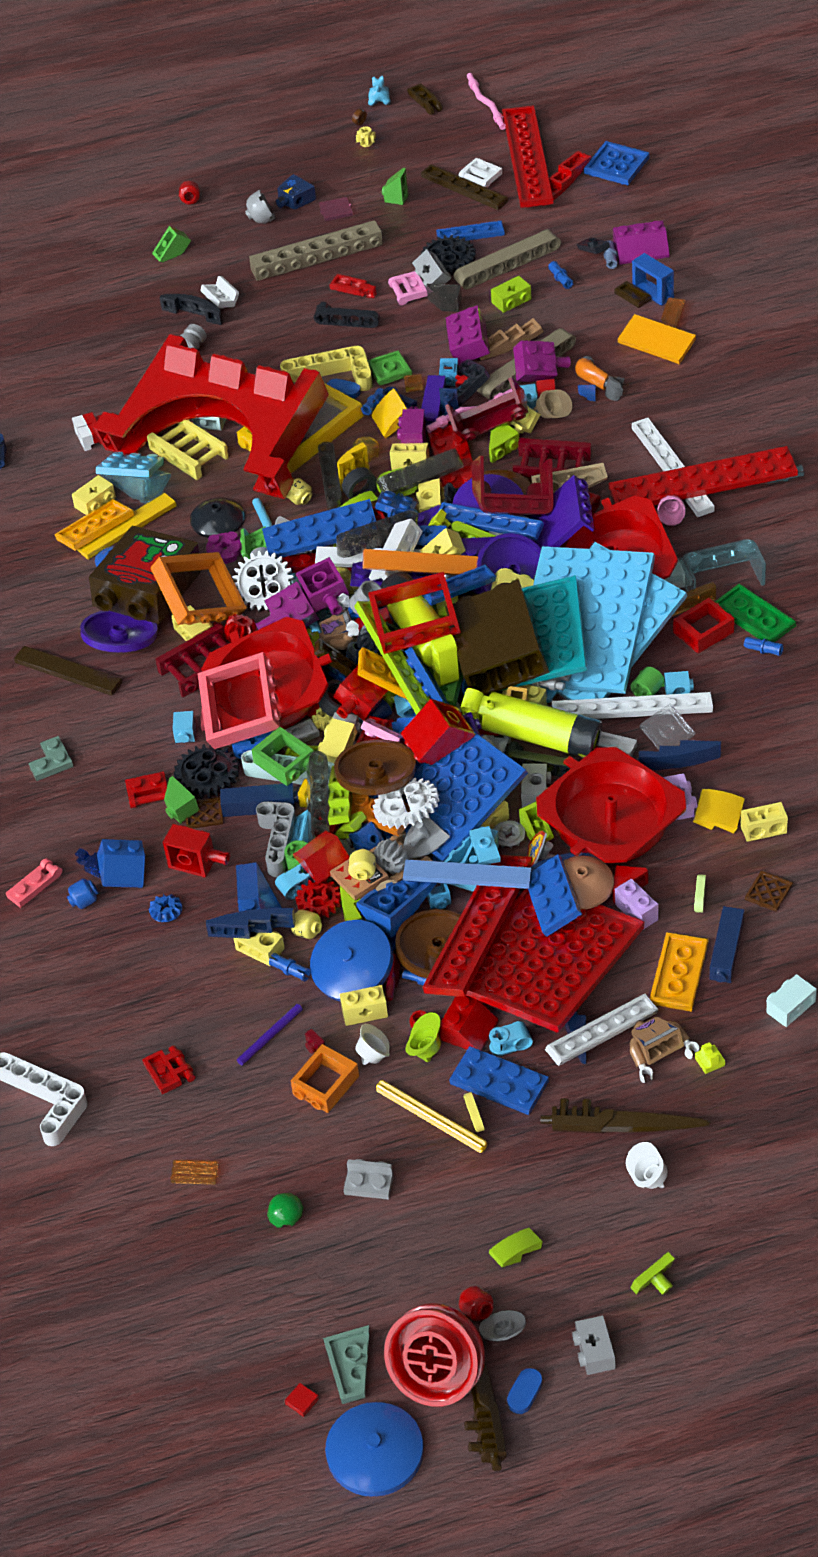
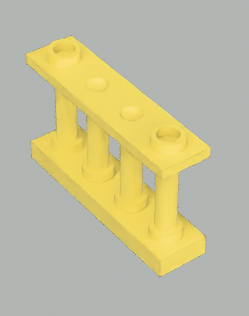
M189 419L177 423L178 426L162 437L157 436L153 432L147 435L150 450L164 457L165 460L196 480L202 477L201 466L216 455L221 456L225 460L228 459V447L225 442L218 440L190 422ZM180 432L187 434L175 444L167 442ZM193 439L199 442L186 452L179 450ZM204 447L211 450L198 460L191 458Z

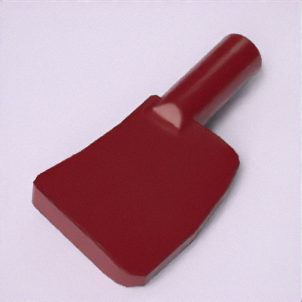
M393 954L391 972L387 977L386 1001L393 1000L394 989L398 987L401 962L395 954Z

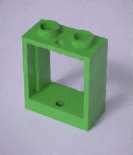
M281 727L277 728L251 749L253 762L286 786L296 781L300 775L311 769L316 763L314 750ZM286 745L300 756L288 766L283 767L271 757Z

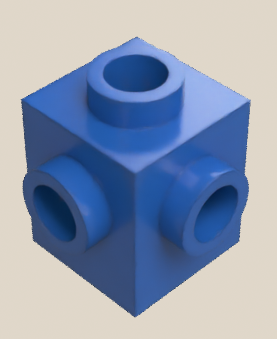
M372 822L362 823V827L358 831L351 832L348 835L354 843L355 850L366 849L369 851L384 840L382 832Z

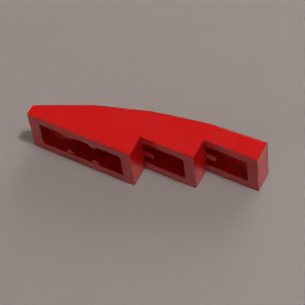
M577 151L558 165V172L549 177L553 201L581 174L584 167L591 160V156Z

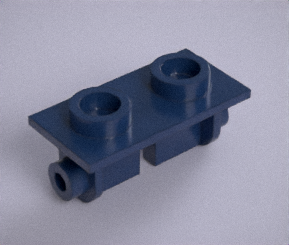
M439 388L441 416H446L448 413L445 405L449 404L454 410L459 408L457 389Z

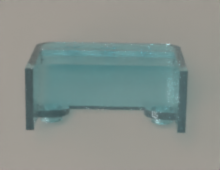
M745 539L689 552L678 559L685 572V588L692 602L696 601V579L693 573L749 560L761 586L765 585L766 562L753 540Z

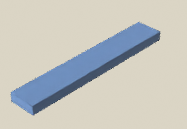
M405 860L403 873L404 881L529 889L531 868L421 860Z

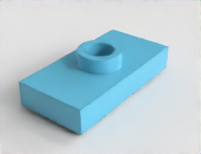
M308 809L296 817L291 842L301 840L308 843L312 832L311 826L314 816L312 810Z
M490 827L469 830V836L479 864L489 865L500 862V855Z

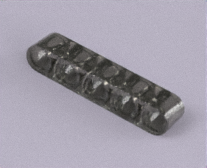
M322 442L318 445V456L327 510H331L343 505L334 446L330 442Z
M454 448L381 476L376 482L381 492L391 491L398 494L416 487L420 483L452 473L462 468L464 464Z
M412 510L404 511L338 534L336 536L337 555L347 558L363 553L364 549H374L385 545L396 523L412 519L418 525V513Z
M321 751L311 753L307 764L309 842L316 838L315 835H320L324 831L330 832L328 821V760L325 753ZM314 798H319L322 801H316ZM315 816L321 817L322 820L316 819Z

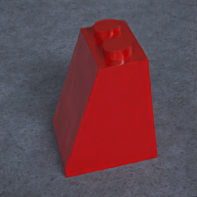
M430 699L401 732L405 739V744L413 751L414 758L420 763L424 762L433 765L476 735L456 706Z

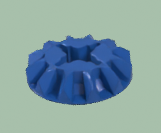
M163 894L162 897L156 896L155 900L150 902L149 913L158 922L172 921L182 912V903L179 897L176 898L173 894L169 896ZM166 904L169 905V907H166L165 909L162 910V907H161V906H164V907H165Z

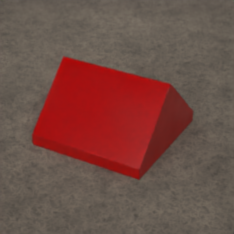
M324 831L293 854L294 858L318 885L331 877L330 870L349 859V855L339 838L328 831Z

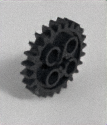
M444 235L443 239L437 237V240L431 239V243L427 242V246H423L421 251L422 254L427 249L436 254L446 271L451 275L460 267L476 260L475 248L473 244H470V240L465 241V238L459 239V236L453 238V235L449 238Z
M203 744L202 748L199 749L195 746V751L188 749V755L181 754L182 759H177L178 765H174L175 779L191 792L194 797L199 794L200 799L204 795L211 798L213 793L218 796L220 789H225V787L232 788L231 783H236V777H239L237 758L233 756V752L228 753V748L221 750V747L214 749L211 745L209 748H206L205 744Z

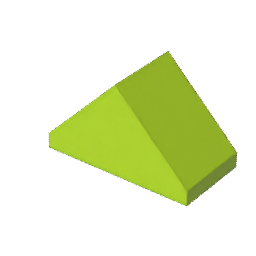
M536 801L519 809L520 824L524 827L525 834L530 841L539 831L547 833L545 842L554 839L548 823L537 816Z

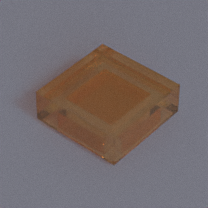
M421 374L404 376L406 392L423 390Z

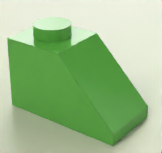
M406 168L399 170L382 187L384 202L404 204L408 197Z
M169 226L152 254L159 262H165L183 254L191 239L183 231Z
M173 776L170 777L164 798L167 806L165 811L171 819L175 818L181 823L187 817L189 818L198 812L199 807L195 797Z

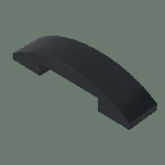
M164 294L160 296L163 311L177 314L179 310L205 316L206 322L218 325L223 324L221 310L208 300L186 294Z

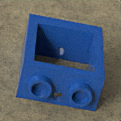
M646 253L632 260L633 285L651 295V300L661 306L674 298V270ZM646 273L657 279V285L646 279Z

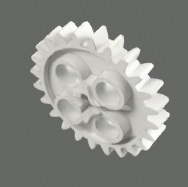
M258 551V556L255 557L251 553V559L244 557L245 563H238L241 569H234L238 575L232 576V578L237 581L235 585L238 588L239 594H241L242 600L245 599V606L250 604L251 610L256 606L258 612L264 607L266 612H268L269 609L264 601L292 585L293 583L289 581L293 580L294 577L293 575H288L292 570L291 568L285 569L288 563H281L283 560L281 556L276 559V554L273 553L270 557L268 551L262 556L261 552ZM261 565L263 566L264 578L266 580L265 588L267 596L265 598L263 597V588L261 585V574L259 568ZM275 568L276 572L269 575L266 573L267 569ZM256 570L257 575L255 577H249V571ZM277 586L279 589L276 593H271L269 588ZM254 588L260 590L259 594L255 596L251 595L250 591Z
M414 778L407 785L396 791L378 795L379 799L374 800L373 812L378 823H382L383 826L388 825L389 828H392L395 825L396 829L401 825L406 828L410 823L412 826H415L416 821L423 822V817L429 818L428 813L435 812L434 808L438 807L437 802L440 801L439 794L434 784H430L429 780L424 782L422 778L417 782L416 778ZM403 794L406 795V799L411 810L410 812H407L404 801L402 799Z

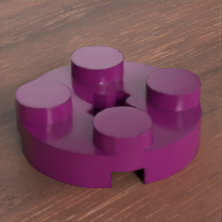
M233 531L217 535L213 534L209 536L206 544L207 553L219 552L225 564L236 561L237 556L240 555L242 550L240 537Z

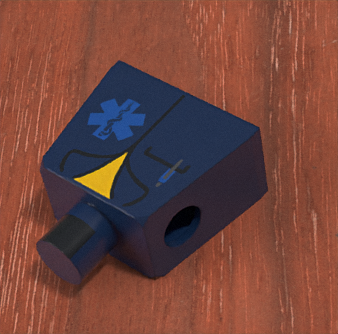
M293 174L278 187V198L275 200V203L279 208L286 205L296 210L316 200L315 186Z

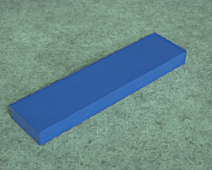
M502 221L436 230L437 237L443 239L444 235L447 238L453 235V238L459 236V239L465 238V241L505 235Z
M486 565L448 578L446 582L450 596L453 598L496 581V575ZM443 590L422 595L431 606L445 601Z

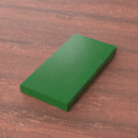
M741 584L736 585L715 601L723 610L733 616L735 624L760 640L765 638L768 641L776 642L796 626L794 619Z

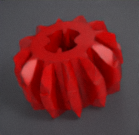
M233 614L226 621L224 633L227 635V638L231 639L229 633L237 630L240 638L257 631V626L254 622L255 620L250 619L249 616Z

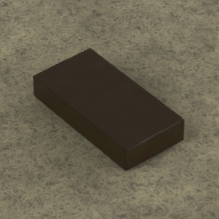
M628 281L614 288L616 295L637 308L651 300V295Z

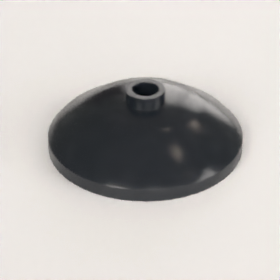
M224 497L211 498L201 502L193 509L190 515L192 529L197 534L206 538L213 534L236 532L241 528L245 520L243 507L238 502Z

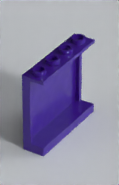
M573 475L553 493V509L547 515L527 516L530 519L540 520L544 523L538 540L531 539L541 549L542 546L560 547L583 526L592 532L594 531L588 484L584 479H579Z

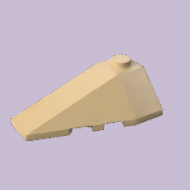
M604 463L553 472V493L573 475L579 479H584L588 484V488L607 480L608 476ZM540 475L531 476V484L540 483Z

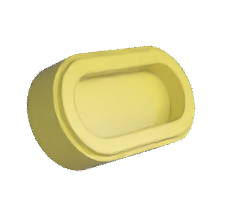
M472 1092L464 1094L463 1097L475 1131L477 1133L484 1131L485 1129Z

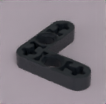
M470 359L463 361L458 367L462 375L469 377L457 388L458 407L469 399L490 377L485 367Z

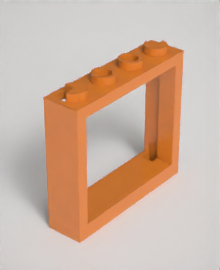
M219 552L159 557L151 566L154 577L178 625L205 624L212 621L221 622L227 620L233 614L241 615L247 609ZM208 569L227 607L189 611L171 573Z

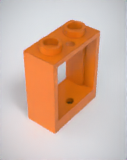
M322 1044L292 1078L293 1094L296 1098L304 1099L311 1103L315 1109L329 1113L359 1077L358 1064ZM321 1064L341 1075L326 1094L305 1084Z

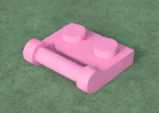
M415 271L395 276L388 280L389 286L393 288L400 305H405L408 301L427 296V290ZM403 283L407 293L402 292L399 284Z
M372 718L363 721L361 729L365 730L366 735L373 738L377 736L384 740L403 744L404 738L401 732L396 733L376 723V720Z

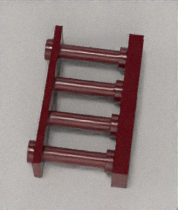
M519 438L518 451L522 460L520 466L513 465V472L530 478L531 476L540 475V465L548 458L558 459L557 468H552L553 472L567 470L564 469L565 460H576L575 468L583 467L584 461H591V443ZM530 457L540 458L538 467L528 466Z
M218 623L155 658L157 670L161 676L170 672L179 681L178 685L182 698L199 689L198 673L202 672V670L193 658L200 654L207 658L211 652L209 649L216 645L220 647L227 645L223 626ZM184 663H187L195 672L187 678L177 669V667Z

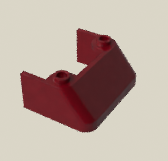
M510 377L508 378L512 389L510 393L460 414L449 404L445 405L453 431L462 439L471 441L476 436L515 419L521 420L525 418L528 413L525 391Z
M479 456L472 462V493L480 509L488 514L544 516L550 513L553 509L552 459H548L540 465V483L530 484L526 489V495L491 493L490 485L484 481V456Z

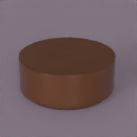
M361 108L357 109L352 116V122L358 126L363 124L367 118V112Z

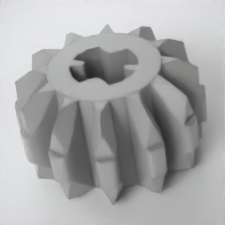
M390 839L378 843L373 854L375 855L376 863L385 872L389 871L391 874H395L404 869L405 860L409 859L408 851L402 848L403 845L397 844L396 840L392 842Z

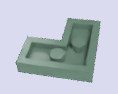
M59 736L41 742L40 745L45 757L29 763L30 770L36 781L73 767L72 760Z

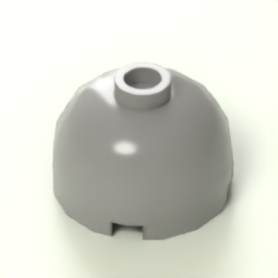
M261 190L250 195L246 203L248 210L245 211L250 220L253 218L259 224H266L274 220L275 215L270 212L271 207L263 193H261Z

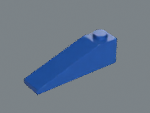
M256 862L236 865L239 912L255 909L282 908Z
M404 880L395 884L390 882L382 890L377 891L374 889L368 892L356 903V906L368 922L375 924L387 937L392 938L397 933L401 924L415 913L437 883Z

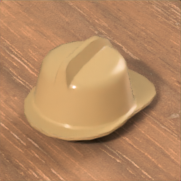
M546 390L537 399L534 410L538 411L541 414L540 416L546 419L565 417L572 411V401L569 395L562 390Z

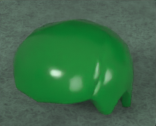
M280 1193L270 1201L267 1216L269 1222L278 1228H281L283 1225L293 1226L301 1219L304 1207L302 1201L293 1193Z

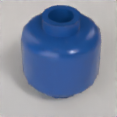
M81 879L69 886L67 899L72 907L77 906L79 909H85L97 901V894L99 892L91 880Z

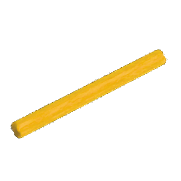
M380 1080L376 1085V1090L380 1094L479 1153H483L487 1148L486 1140L388 1082Z

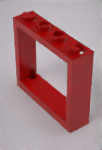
M444 572L368 592L384 654L427 643L449 634L456 635L461 633ZM443 590L450 616L384 633L378 607Z

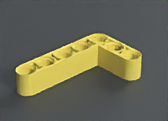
M352 346L287 359L280 364L281 371L288 372L293 382L297 381L304 368L317 370L321 376L352 370L355 383L360 386V391H367L372 388L371 370L364 349L361 346Z

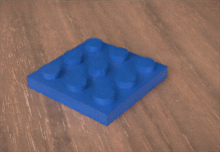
M605 141L584 167V174L629 185L650 158V153Z

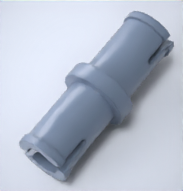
M609 240L607 242H609L610 248L604 251V258L606 259L607 267L614 269L617 267V251L615 250L614 242Z

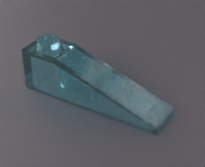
M159 470L150 477L100 474L131 498L140 500L141 503H149L152 499L159 497L171 478V473Z

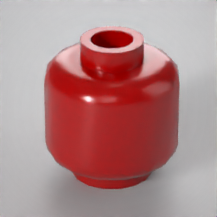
M193 181L183 182L179 188L180 200L187 205L195 204L200 198L199 186Z
M471 1286L461 1293L459 1309L470 1319L482 1321L487 1319L493 1312L494 1303L492 1296L480 1287Z

